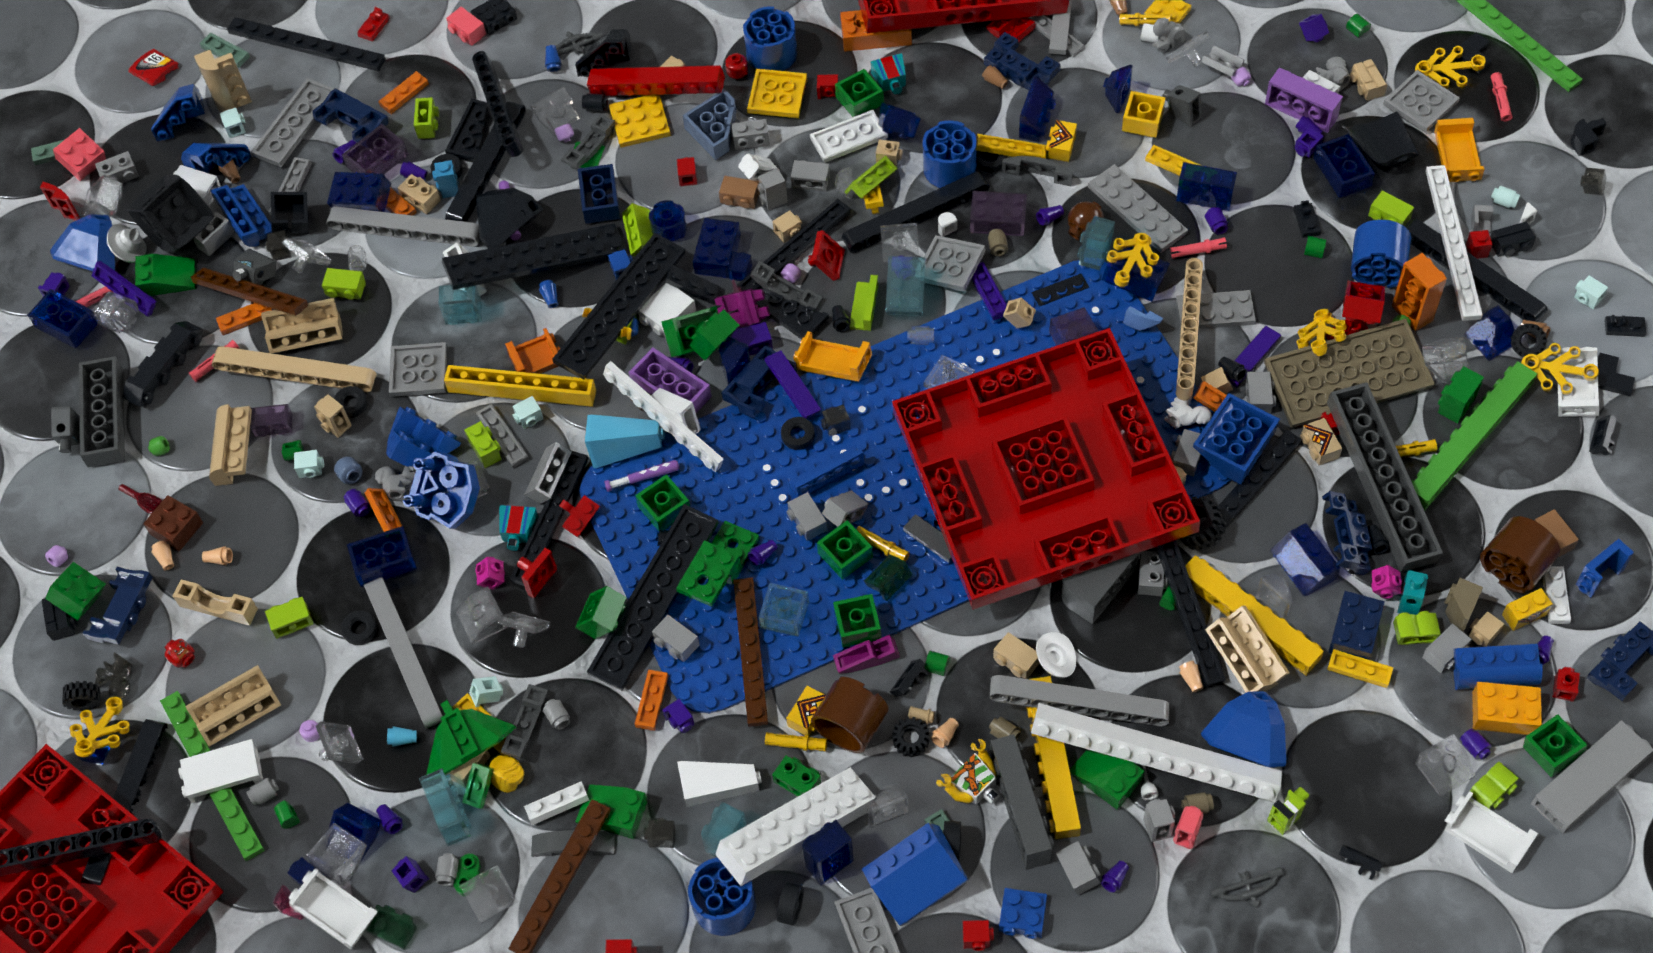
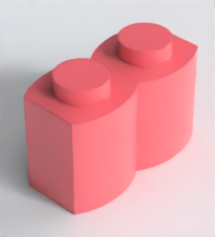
M1186 806L1183 809L1173 838L1175 844L1188 849L1193 848L1204 817L1199 808Z

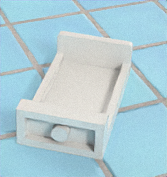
M1570 347L1561 348L1557 358L1569 351ZM1580 348L1579 358L1570 359L1564 363V365L1582 368L1587 364H1594L1598 367L1597 348ZM1572 350L1571 354L1577 355L1578 351ZM1589 371L1587 372V375L1593 376L1594 372ZM1560 372L1566 381L1572 384L1573 391L1571 394L1565 395L1561 392V386L1558 384V417L1599 416L1598 377L1593 381H1588L1580 375ZM1564 386L1563 390L1569 391L1570 387Z
M252 739L181 759V768H178L180 778L184 781V786L181 787L183 796L188 798L191 803L196 802L195 797L252 780L255 784L263 780L258 748Z
M1470 791L1466 797L1461 795L1456 803L1458 809L1455 813L1451 811L1445 819V822L1448 823L1445 831L1513 873L1538 833L1532 829L1526 833L1472 798L1473 793Z
M315 868L313 872L308 871L302 879L304 883L300 889L295 888L290 894L289 906L352 950L376 918L377 911L354 898L322 875L318 869Z

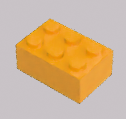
M1487 682L1476 683L1472 692L1474 730L1529 735L1542 725L1541 688Z

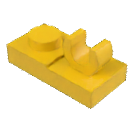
M879 185L863 197L866 209H871L872 214H878V207L884 206Z

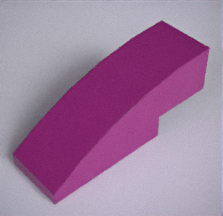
M891 635L873 642L867 640L833 655L839 674L871 668L900 657L895 639Z

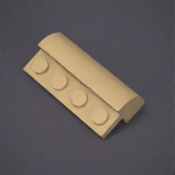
M211 50L194 56L213 101L220 112L235 107L238 108L252 102L231 53L214 59Z
M334 298L308 303V307L296 316L279 310L261 313L266 330L265 339L269 353L340 340L343 337L341 318Z
M229 404L219 407L216 411L209 478L215 486L233 484L235 475H244L246 473L252 415L250 406L231 408Z
M1241 606L1228 617L1219 618L1205 629L1245 692H1266L1275 687L1278 681L1290 673L1246 606Z
M257 665L185 707L210 747L281 706Z

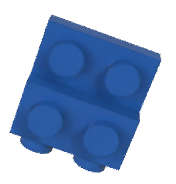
M1005 888L999 931L1009 936L1021 934L1029 939L1042 937L1047 894Z

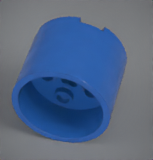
M772 6L762 7L751 12L750 17L743 24L746 56L749 64L754 69L776 71L788 69L797 58L796 32L793 17L787 11L783 12Z
M952 120L938 122L937 126L925 132L923 137V172L926 179L932 185L941 188L976 172V136L974 132H971L964 126V123Z
M1372 220L1360 225L1354 234L1351 262L1352 277L1360 283L1379 286L1387 285V288L1398 286L1403 265L1409 261L1411 233L1402 224L1390 220Z
M719 858L707 860L695 869V873L688 885V896L698 924L705 931L718 936L733 935L746 928L753 919L756 910V898L752 881L740 886ZM722 891L724 895L721 896L718 892Z

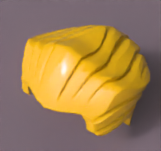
M502 755L497 756L491 761L489 767L494 768L491 778L492 784L503 792L515 791L517 786L523 781L525 773L516 758Z

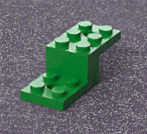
M724 521L712 543L705 540L676 587L677 592L712 607L725 583L733 586V580L737 579L749 558L748 552L756 546L760 539L759 535ZM731 542L738 543L736 548L728 547ZM702 578L709 580L705 585H700L698 581Z

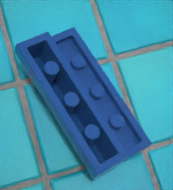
M244 184L231 189L228 185L211 190L212 197L246 246H259L260 240L275 235V233H272L271 223Z
M1538 644L1453 649L1455 690L1474 689L1477 682L1518 686H1537L1541 684L1543 667L1539 660Z

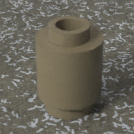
M1001 229L991 230L988 236L990 252L992 255L1002 256L1008 251L1006 235Z
M1003 717L994 718L989 726L991 729L990 734L996 738L1015 735L1017 741L1021 734L1017 726Z
M1202 792L1185 795L1184 800H1181L1182 810L1186 806L1197 807L1203 814L1214 810L1213 799L1210 793Z

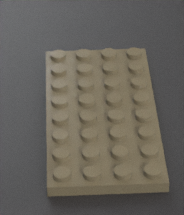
M1407 319L1346 335V339L1341 342H1337L1335 339L1326 341L1327 352L1322 356H1316L1312 352L1311 346L1268 357L1264 360L1291 428L1320 420L1323 412L1329 415L1331 412L1327 405V400L1333 391L1367 382L1376 403L1433 388L1435 385Z

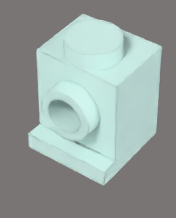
M496 676L473 679L469 694L475 707H480V704L499 702L503 694V687L499 684Z

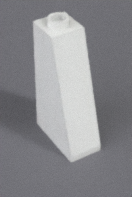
M677 762L687 807L759 791L758 784L762 783L760 771L755 772L754 764Z

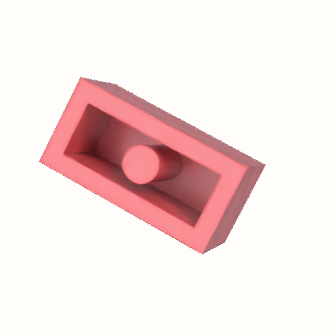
M463 7L458 8L446 18L449 31L452 34L458 35L463 42H467L471 46L486 35L484 23Z

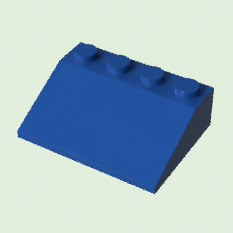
M1228 393L1193 444V447L1223 476L1242 484L1275 434L1280 419Z
M927 823L862 868L871 888L899 926L904 925L968 881L940 826Z

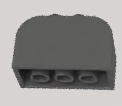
M1141 552L1064 578L1061 594L1064 604L1070 610L1093 624L1138 569Z

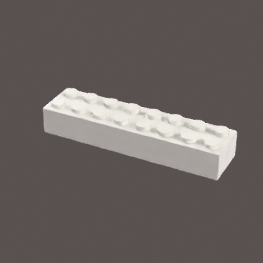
M848 768L720 840L715 855L739 885L743 886L870 812L876 797L851 768Z

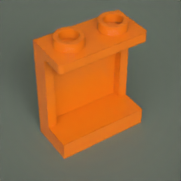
M547 328L543 329L544 335L515 347L512 341L505 343L516 372L541 374L558 367V365L553 363L552 358L560 350V347H555V337L553 333L549 334Z

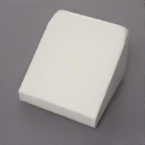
M1529 202L1525 206L1520 223L1528 222L1530 224L1534 221L1537 209Z

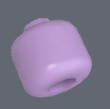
M1240 67L1231 79L1238 87L1246 86L1250 82L1251 74L1245 67Z
M564 124L555 128V134L559 141H571L570 138L574 136V132L570 124Z
M789 263L781 271V276L794 284L801 276V270L796 265Z
M55 545L46 552L45 557L52 566L59 567L68 559V554L64 547Z
M307 720L301 724L299 732L305 741L314 742L321 736L322 730L316 721Z

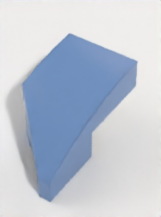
M1130 306L1126 310L1123 324L1137 330H1143L1161 323L1163 318L1151 311L1144 314Z

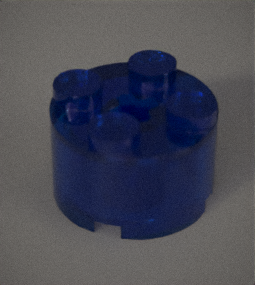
M671 200L656 203L652 211L650 210L649 212L652 233H657L670 241L683 238L687 229L683 207Z

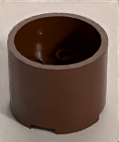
M1515 516L1507 521L1482 551L1480 561L1486 572L1490 571L1499 579L1498 584L1511 591L1524 593L1526 590H1532L1560 555V546L1555 537L1544 526L1530 518Z
M840 677L839 680H835L812 716L811 723L816 731L824 738H827L832 744L852 753H863L889 711V707L878 693L874 696L871 691L863 688L865 684L849 677Z

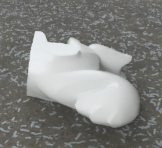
M1176 397L1171 402L1173 407L1166 410L1168 416L1164 420L1177 429L1194 423L1206 424L1212 418V414L1204 406H1197L1192 409L1189 406L1192 398L1183 401Z

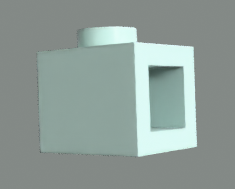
M236 107L219 113L229 138L246 133L243 123H246L242 113H238Z
M1589 275L1584 281L1580 280L1576 285L1575 289L1577 291L1574 298L1594 309L1604 298L1608 287Z
M533 396L513 405L514 414L512 416L517 424L520 423L523 429L534 426L537 422L544 419L541 409Z
M317 450L294 453V469L299 478H313L322 475L321 468H324V459L322 456L320 457Z

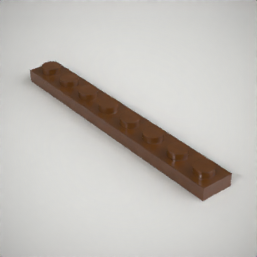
M202 268L191 276L192 282L295 316L308 307L307 300L245 280L236 281L232 276L210 269Z
M753 577L735 579L733 581L748 727L768 725Z
M593 799L590 801L508 948L514 953H532L611 811L609 807Z

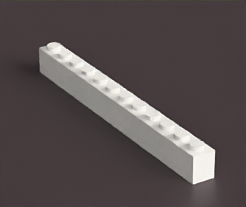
M1038 704L1031 730L1032 734L1265 800L1276 801L1281 787L1282 771L1045 704Z

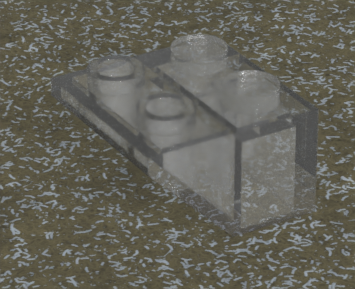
M1445 337L1422 346L1425 365L1443 383L1451 382L1456 371L1460 372L1463 366L1469 369L1464 337Z

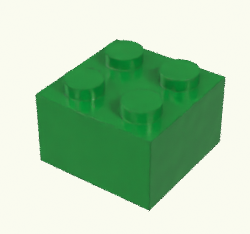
M865 69L835 84L836 98L852 117L874 110L884 104L883 90Z
M724 309L719 314L715 312L691 337L693 341L689 346L705 361L739 327V324Z
M1465 366L1462 367L1460 372L1456 371L1451 378V384H1446L1441 392L1442 396L1438 401L1440 407L1437 413L1458 424L1477 398L1484 377Z
M667 474L635 495L639 509L658 531H664V529L673 524L684 504L690 506L687 497Z
M848 520L817 542L818 554L842 580L873 558L872 546Z
M72 562L50 586L45 599L76 620H79L101 596L106 583L75 562Z
M609 586L591 593L575 628L594 639L613 632L618 625V616L625 609L624 603L627 597Z
M872 594L833 602L842 648L858 645L867 640L871 642L881 638V627Z
M1558 714L1527 735L1523 744V748L1551 778L1576 761L1585 753L1587 744Z

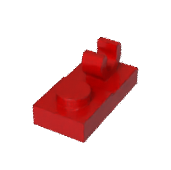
M375 7L374 11L370 13L369 18L358 30V37L373 42L390 19L389 14Z

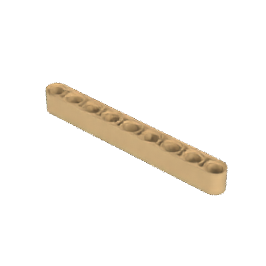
M1198 258L1189 259L1185 269L1176 396L1183 401L1192 398L1195 383L1203 262Z
M224 346L217 348L212 361V366L221 371L341 389L347 386H356L364 392L372 391L377 375L374 370L365 367Z

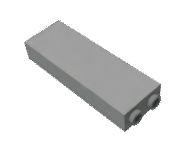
M1621 720L1534 797L1531 805L1564 834L1647 760L1653 752V748L1648 741L1639 737L1630 725L1625 724Z

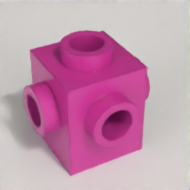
M486 557L476 564L475 571L478 586L494 590L504 583V561L494 557Z
M1390 565L1372 570L1371 587L1375 594L1384 599H1390L1395 595L1401 594L1402 579L1400 571Z

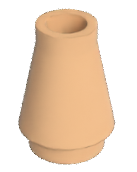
M159 541L152 545L151 553L160 563L163 570L172 569L175 565L172 559L170 544H167L166 541Z
M226 546L203 551L202 560L204 563L227 565L233 560V552L231 548Z
M1189 661L1179 666L1180 675L1193 693L1204 688L1198 664H1195L1194 661Z
M949 718L932 732V742L940 748L948 746L956 729L959 727V723L954 718Z

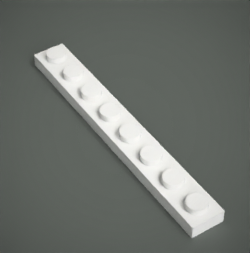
M610 361L605 366L603 375L606 380L617 386L622 394L627 395L633 400L637 407H641L666 432L671 433L678 443L686 446L692 455L701 459L704 465L714 472L721 467L724 459L613 362Z

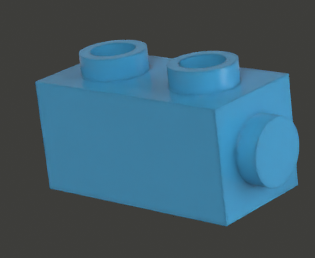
M452 160L434 163L435 171H432L434 181H437L436 188L441 192L443 198L455 197L459 190V181Z

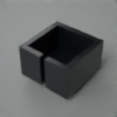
M271 192L272 233H288V230H292V233H308L307 192Z

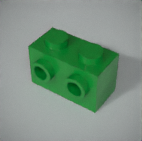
M787 755L772 774L775 784L797 797L821 784V776L816 769L812 767L807 768L802 765L799 759L795 757L790 758Z

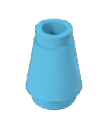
M394 726L393 728H388L387 745L399 746L417 742V730Z

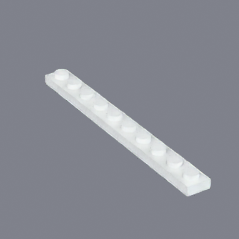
M1445 165L1428 166L1426 168V175L1462 321L1481 320L1483 315Z

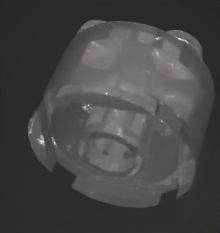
M107 292L93 310L100 326L117 333L130 331L136 324L137 318L135 315L139 311L138 305L134 300L112 292Z

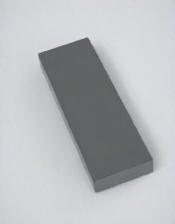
M915 514L903 527L904 532L948 563L952 560L942 532Z

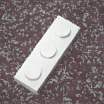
M1551 566L1543 575L1544 592L1553 603L1548 613L1549 624H1569L1571 622L1564 566Z
M581 781L524 807L531 825H534L587 802L589 798Z

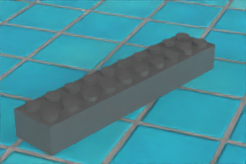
M1368 383L1331 392L1327 405L1383 534L1389 541V548L1400 573L1437 563L1443 554L1442 549Z

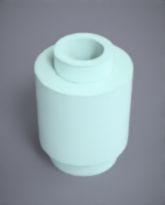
M1500 185L1499 189H1494L1491 198L1494 199L1493 203L1507 208H1515L1520 194H1517V191Z

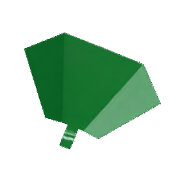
M446 700L441 703L445 715L441 717L442 722L436 729L426 779L446 775L500 743L516 726L473 709L459 710V708H456L454 710L449 701Z

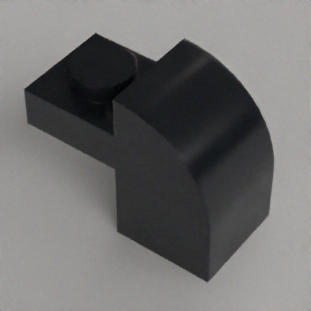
M1584 118L1577 122L1570 142L1578 156L1595 150L1599 140L1597 136L1603 134L1607 124L1604 118L1592 120L1588 124Z

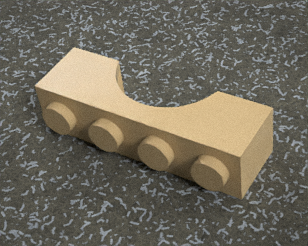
M182 579L173 594V598L179 607L249 626L258 610L252 598L233 594L232 597L219 596L209 592L197 583Z

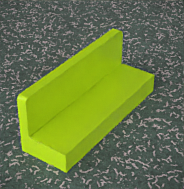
M884 156L854 180L845 190V193L848 194L853 190L862 199L898 168L887 156Z
M632 203L622 212L630 254L636 256L653 236L654 229L649 209Z
M871 275L869 283H856L850 329L871 331L878 292V275Z

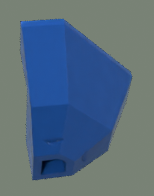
M194 84L179 87L170 98L151 128L156 141L174 138L172 126L186 123V118L205 114L203 98L198 87Z
M193 143L182 153L181 160L186 167L209 173L216 165L222 168L231 160L234 161L235 165L241 167L252 156L248 146L245 144Z
M89 214L70 223L50 249L52 258L90 271L94 270L96 262L102 261L115 271V255L107 244V233L112 227L110 217L108 215Z
M408 406L406 409L399 407L388 437L386 454L390 459L409 467L413 466V463L418 464V462H414L416 458L423 459L434 452L450 453L458 448L461 442L457 439L458 436L450 431L445 432L436 426V422L430 419L425 420L416 415L417 411Z
M1265 691L1246 692L1226 703L1201 733V736L1209 745L1270 768L1286 765L1285 723L1276 701Z

